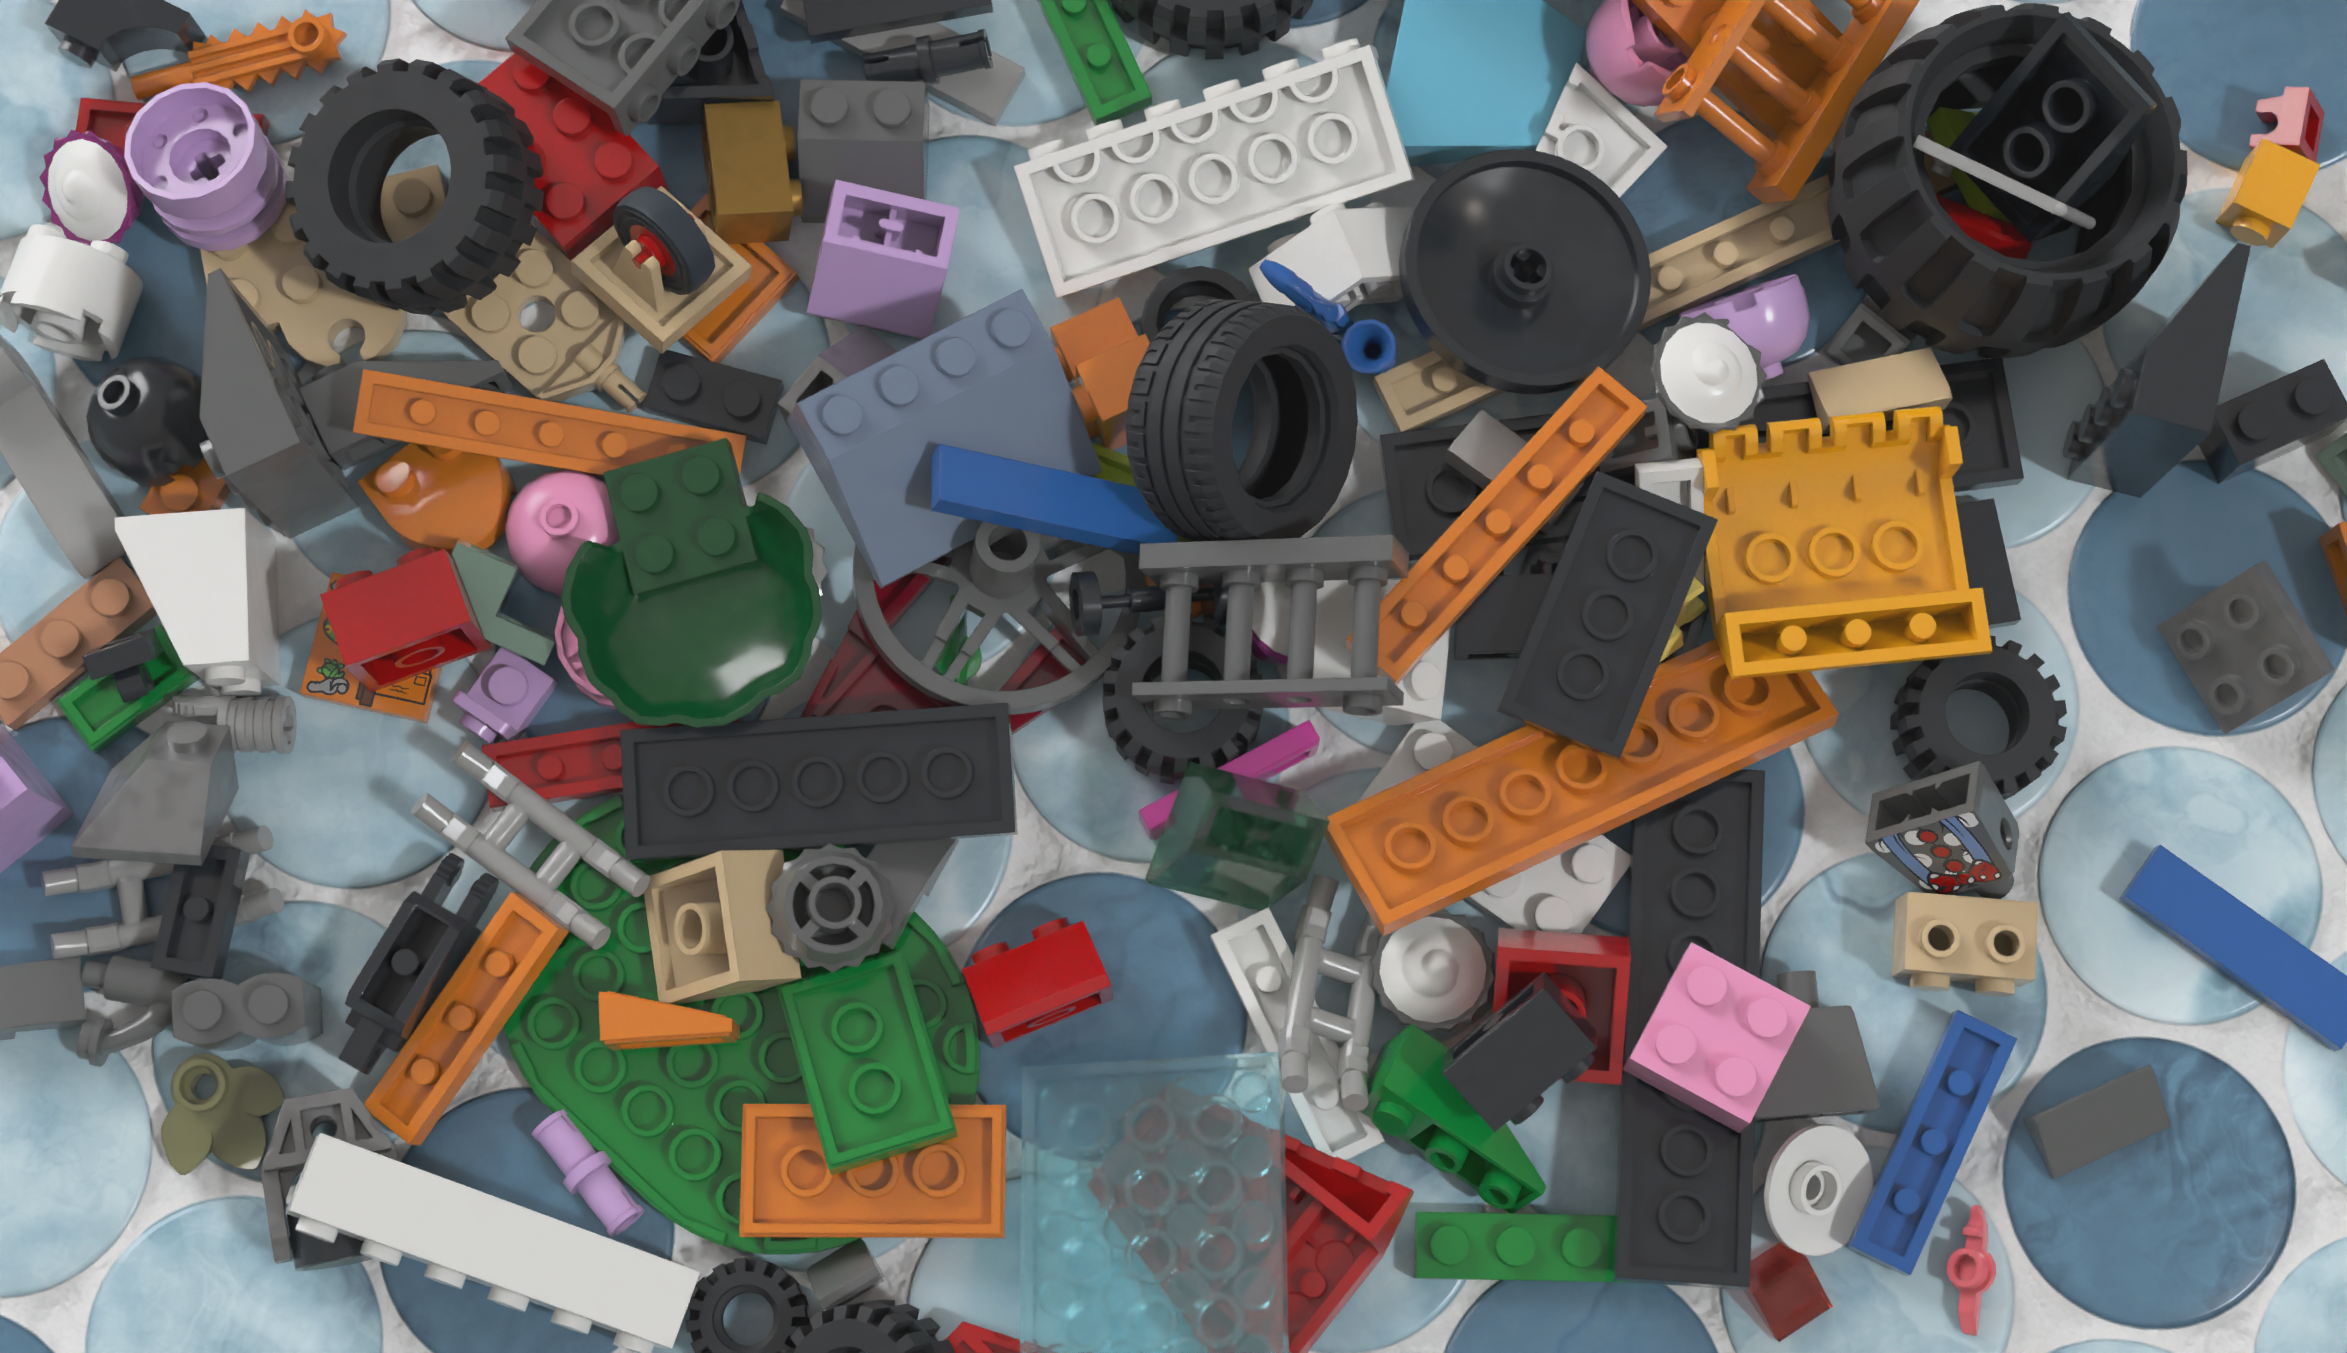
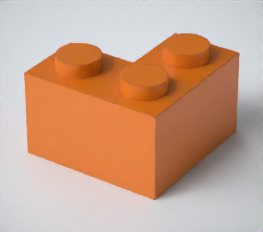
M1117 297L1050 327L1052 343L1067 381L1071 383V391L1090 440L1097 437L1101 446L1112 450L1127 445L1126 418L1129 394L1136 370L1150 344L1146 333L1140 336L1137 335L1120 298Z

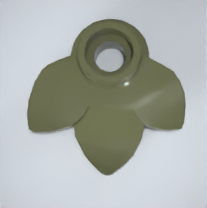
M197 1054L184 1060L175 1070L171 1080V1096L175 1105L167 1114L161 1127L163 1147L171 1166L177 1173L185 1176L195 1170L212 1152L218 1159L232 1166L248 1170L258 1169L264 1159L268 1144L267 1131L262 1116L269 1115L280 1109L284 1099H286L276 1079L265 1070L255 1066L233 1068L226 1060L212 1054ZM211 1075L216 1081V1090L211 1097L201 1099L196 1092V1085L203 1076Z

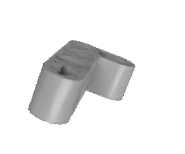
M0 335V452L68 560L84 579H88L112 561L127 554L115 532L114 518L125 517V515L30 366L16 348Z

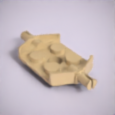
M431 218L426 223L425 227L432 221ZM536 231L531 246L522 243L515 255L521 263L510 277L499 274L493 280L497 285L495 291L482 300L466 295L468 304L465 308L449 313L442 311L443 315L493 360H498L503 369L537 399L558 403L597 389L600 393L605 390L630 414L637 408L636 402L621 389L625 390L639 404L647 396L645 391H642L621 372L622 369L618 365L629 324L571 273V260L538 231ZM537 301L550 304L555 309L556 316L553 324L548 329L541 332H532L521 325V313L528 304Z

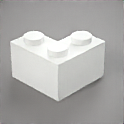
M1374 202L1361 208L1346 209L1343 203H1337L1317 211L1310 217L1312 225L1300 233L1284 236L1271 243L1267 247L1269 255L1248 269L1261 301L1295 306L1289 298L1277 291L1263 275L1259 267L1265 259L1277 262L1294 271L1298 277L1310 284L1313 290L1332 303L1340 302L1347 312L1359 304L1399 301L1403 298L1399 273L1400 247L1404 231L1414 212L1412 206L1385 207L1383 202Z

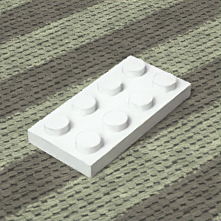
M1441 720L1414 723L1358 802L1478 747ZM1599 835L1479 891L1466 899L1509 929L1581 934L1630 866L1631 855L1603 835Z

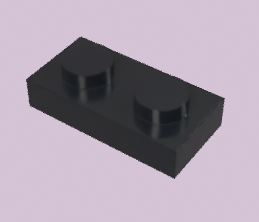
M666 350L664 353L659 354L643 407L648 414L701 428L746 435V440L767 445L778 409L777 403L781 399L784 385L780 379Z
M212 845L202 866L174 864L150 968L162 972L222 980L249 863V853L240 849Z

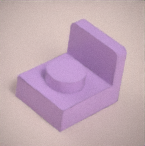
M501 647L468 693L465 694L458 690L451 701L465 713L459 723L488 744H491L497 735L505 741H513L521 737L558 686V683L515 652Z

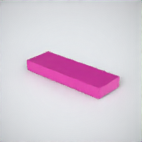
M1307 720L1140 809L1139 821L1149 839L1153 838L1156 840L1317 754L1320 737L1311 721Z

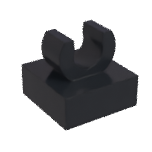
M154 627L93 648L83 655L82 658L91 681L114 673L117 689L125 703L150 694L149 691L155 689L153 679L145 662L155 659L164 650Z

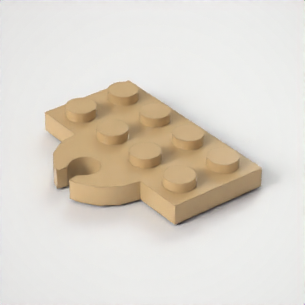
M438 164L386 176L381 193V215L386 232L393 243L408 239L423 230L429 219L433 220L435 218L434 214L441 209L447 196L443 172ZM285 203L277 221L257 240L234 250L206 251L200 249L206 283L208 284V274L221 268L274 333L283 331L291 348L311 367L321 370L333 364L345 363L342 357L335 352L334 341L337 335L347 328L355 327L365 331V340L360 349L364 361H383L398 346L406 328V311L401 309L395 310L343 290L328 281L324 271L313 267L303 253V246L307 242L299 240L294 236L289 218L290 215L297 212L296 207L291 204Z

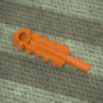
M305 10L302 17L296 19L293 23L281 16L273 30H268L257 22L250 36H244L234 28L227 42L222 43L211 34L206 44L193 41V50L187 52L190 61L131 76V85L138 100L154 97L180 84L202 82L211 83L232 90L233 86L240 85L247 92L251 93L258 79H263L274 87L280 74L285 72L297 81L304 68L309 66L322 75L325 67L331 65L334 61L342 60L338 46L346 38L347 34L334 28L333 15L331 13L316 18Z

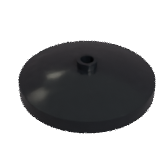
M1523 149L1497 150L1474 156L1453 166L1429 187L1419 201L1408 221L1400 247L1399 273L1403 297L1411 318L1423 338L1444 361L1460 373L1481 384L1506 392L1548 394L1581 385L1598 366L1606 370L1622 354L1635 337L1648 307L1651 289L1650 261L1643 235L1633 215L1618 195L1597 176L1576 163L1545 152Z

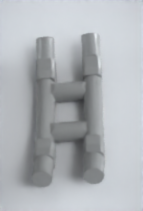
M469 741L464 742L457 749L451 761L506 802L507 806L484 835L428 793L419 798L413 806L411 814L517 893L531 901L595 950L601 948L609 939L610 928L557 890L559 885L580 858L633 897H638L646 891L650 884V876L521 782V780ZM528 820L560 842L537 873H534L505 851Z
M261 825L238 833L231 832L215 837L212 845L240 849L253 855L270 850L273 847V836L267 826ZM103 860L79 864L70 868L41 871V884L44 896L74 892L79 894L117 887L123 923L116 922L87 927L84 930L51 934L53 958L61 959L82 955L108 954L127 950L129 947L156 942L162 915L149 917L143 880L172 874L174 864ZM270 888L250 895H241L234 927L252 923L259 918L281 912L284 907V900L280 891L276 888Z
M1314 874L1306 904L1302 906L1294 940L1296 949L1284 1026L1280 1030L1278 1042V1063L1281 1066L1282 1087L1289 1093H1300L1307 1089L1311 1034L1343 1043V1046L1339 1049L1337 1072L1338 1083L1341 1085L1342 1106L1348 1111L1359 1112L1368 1105L1367 1080L1370 1077L1369 1061L1371 1054L1369 1043L1377 994L1371 986L1374 972L1369 960L1377 951V937L1381 933L1367 911L1364 924L1360 925L1353 957L1322 948L1326 941L1327 929L1332 915L1330 911L1339 881ZM1318 974L1352 984L1347 1017L1313 1007Z

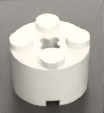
M34 224L30 226L27 236L20 240L0 291V324L14 334L18 325H23L36 332L32 344L59 355L84 361H101L104 352L108 351L111 358L114 359L118 357L143 290V282L126 265L129 254L122 248L101 240H94L88 246L67 239L63 233L54 228Z

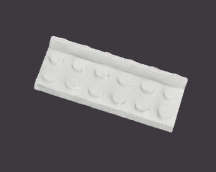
M1357 38L1342 41L1321 50L1324 57L1323 61L1300 68L1298 59L1284 61L1263 69L1264 81L1241 88L1238 79L1226 81L1204 89L1203 94L1206 101L1183 109L1180 99L1171 100L1144 110L1147 120L1145 122L1124 128L1121 119H1117L1087 129L1085 132L1088 141L1065 148L1063 139H1059L1027 150L1030 161L1016 165L1014 169L1056 298H1061L1316 213L1333 204L1346 203L1415 180L1377 62L1380 59L1376 47L1367 45L1360 48Z

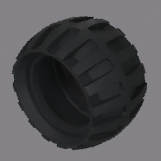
M2024 3L2005 11L2003 5H1989L1955 14L1937 26L1918 32L1901 44L1876 67L1858 90L1839 127L1830 157L1828 178L1831 190L1827 199L1828 220L1833 240H1840L1845 255L1843 267L1856 290L1864 289L1881 309L1878 315L1897 330L1906 328L1926 338L1925 345L1952 354H1963L1971 350H1978V355L1984 358L2022 357L2033 354L2043 348H2055L2068 344L2097 329L2119 313L2136 297L2160 265L2178 228L2180 204L2185 196L2187 187V150L2180 149L2179 141L2181 118L2172 96L2166 98L2152 74L2155 68L2139 50L2133 53L2120 41L2111 36L2112 29L2091 17L2075 18L2152 98L2157 106L2108 185L2083 212L2093 217L2096 224L2092 229L2081 227L2075 255L2049 262L2006 257L1970 238L1938 203L1924 165V152L1913 147L1918 135L1925 137V123L1939 107L1957 110L1983 108L2062 15V13H2059L2058 6Z

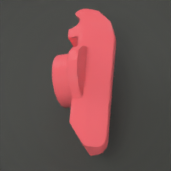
M1973 1205L1970 1209L1969 1221L1963 1227L1962 1235H1966L1965 1247L1951 1254L1947 1262V1274L1952 1284L1960 1291L1958 1317L1962 1333L1977 1336L1982 1293L1987 1291L1994 1282L1996 1264L1992 1255L1987 1252L1988 1223L1985 1212L1980 1205Z

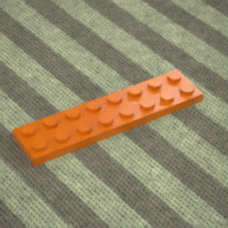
M1714 639L1658 665L1618 761L1531 725H1526L1323 818L1321 832L1381 935L1385 936L1833 727L1839 713L1811 671L1731 679L1718 643Z

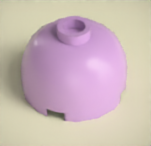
M1796 274L1745 288L1743 292L1728 297H1718L1679 314L1680 318L1682 316L1695 318L1705 312L1713 319H1728L1730 322L1727 326L1747 344L1761 352L1760 366L1767 374L1766 380L1784 373L1781 361L1800 349L1807 337L1810 321L1807 297Z

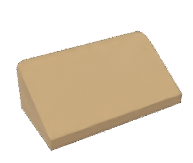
M1931 347L1817 370L1807 374L1816 414L1821 422L1822 434L1830 433L1831 416L1883 412L1885 421L1893 420L1894 410L1940 406L1941 410H1944L1953 399L1950 386Z

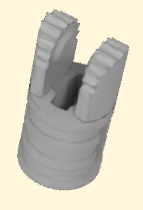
M173 696L172 698L173 713L186 717L217 716V725L230 726L234 753L237 751H258L260 753L276 751L278 754H289L294 747L297 720L295 705L290 696H278L277 699L273 697L238 698L237 696Z

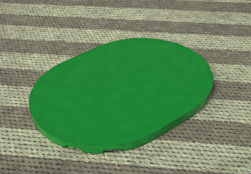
M619 794L602 802L574 820L626 858L623 795ZM556 839L550 841L529 869L537 873L560 842ZM804 850L783 851L784 862L797 859ZM702 857L633 861L631 863L651 876ZM580 858L557 890L609 927L611 933L607 942L601 948L595 950L569 931L504 1025L511 1054L523 1077L535 1094L552 1113L564 1109L568 1113L569 1119L596 1152L605 1151L612 1160L609 1166L653 1207L677 1225L708 1241L739 1251L757 1254L800 1255L841 1247L862 1239L739 1237L743 1104H810L777 986L756 992L677 1004L682 1007L725 1015L727 1018L733 1019L740 1026V1039H737V1042L627 1050L610 1049L600 1041L599 992L611 991L659 1001L644 893L638 897H633ZM914 911L893 950L881 944L878 953L868 955L863 960L903 949L949 1105H975L980 1077L981 1049L973 1002L964 978L949 950L935 931ZM799 958L802 977L800 979L829 971L822 966L807 968Z

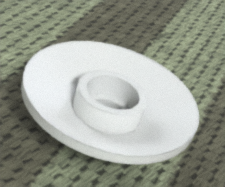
M1816 1124L1799 1130L1780 1147L1767 1173L1764 1205L1769 1225L1782 1244L1804 1255L1819 1256L1831 1253L1849 1241L1873 1188L1872 1166L1862 1143L1851 1132L1829 1124Z

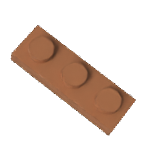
M119 557L112 561L0 653V718L8 727L16 731L88 672L82 658L83 655L93 648L133 635L157 615L138 575L125 560Z

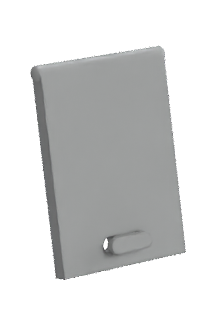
M1918 135L1913 147L1936 157L1930 170L1947 178L1950 177L1954 167H1957L2085 229H2092L2096 224L2093 217L1921 135Z

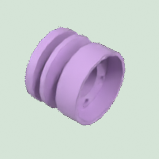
M207 82L175 86L157 94L137 112L126 133L124 158L132 178L144 195L153 203L156 212L163 218L168 229L186 245L206 251L234 250L257 240L277 221L286 203L285 183L288 181V175L281 158L272 147L268 137L263 134L258 121L248 105L230 89Z

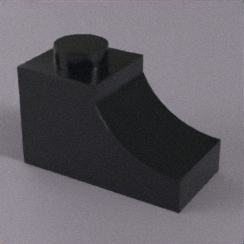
M58 0L45 22L46 26L61 43L58 51L64 56L89 69L97 62L117 72L124 60L135 54L157 49L187 53L193 50V41L202 43L206 37L189 12L164 0Z

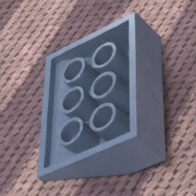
M1023 289L798 402L787 418L791 429L880 589L974 540L978 528L983 523L978 520L931 511V455L939 444L1093 477L1102 471L1055 347Z

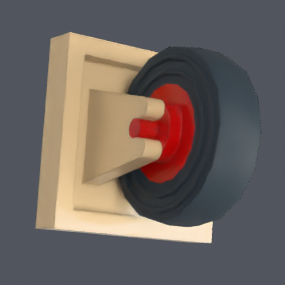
M650 186L639 187L630 192L618 203L612 214L614 225L571 260V273L661 354L750 279L752 265L662 186L658 189Z

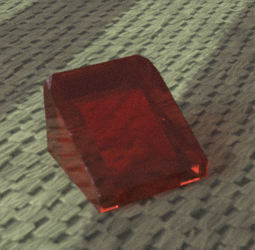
M1779 1242L1751 1261L1750 1288L1743 1291L1778 1342L1833 1307L1808 1258L1804 1254L1793 1251Z

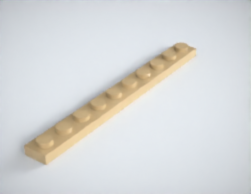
M1929 129L1926 130L1925 138L1935 142ZM1924 152V165L1935 194L1942 196L1958 189L1959 187L1952 173L1947 178L1930 170L1936 157ZM1828 174L1805 184L1794 201L1762 203L1648 254L1651 270L1650 297L1643 322L1638 331L1839 242L1840 240H1833L1828 220L1827 199L1831 190ZM1434 350L1374 376L1373 385L1397 433L1420 430L1504 392L1474 381L1460 373L1444 361Z

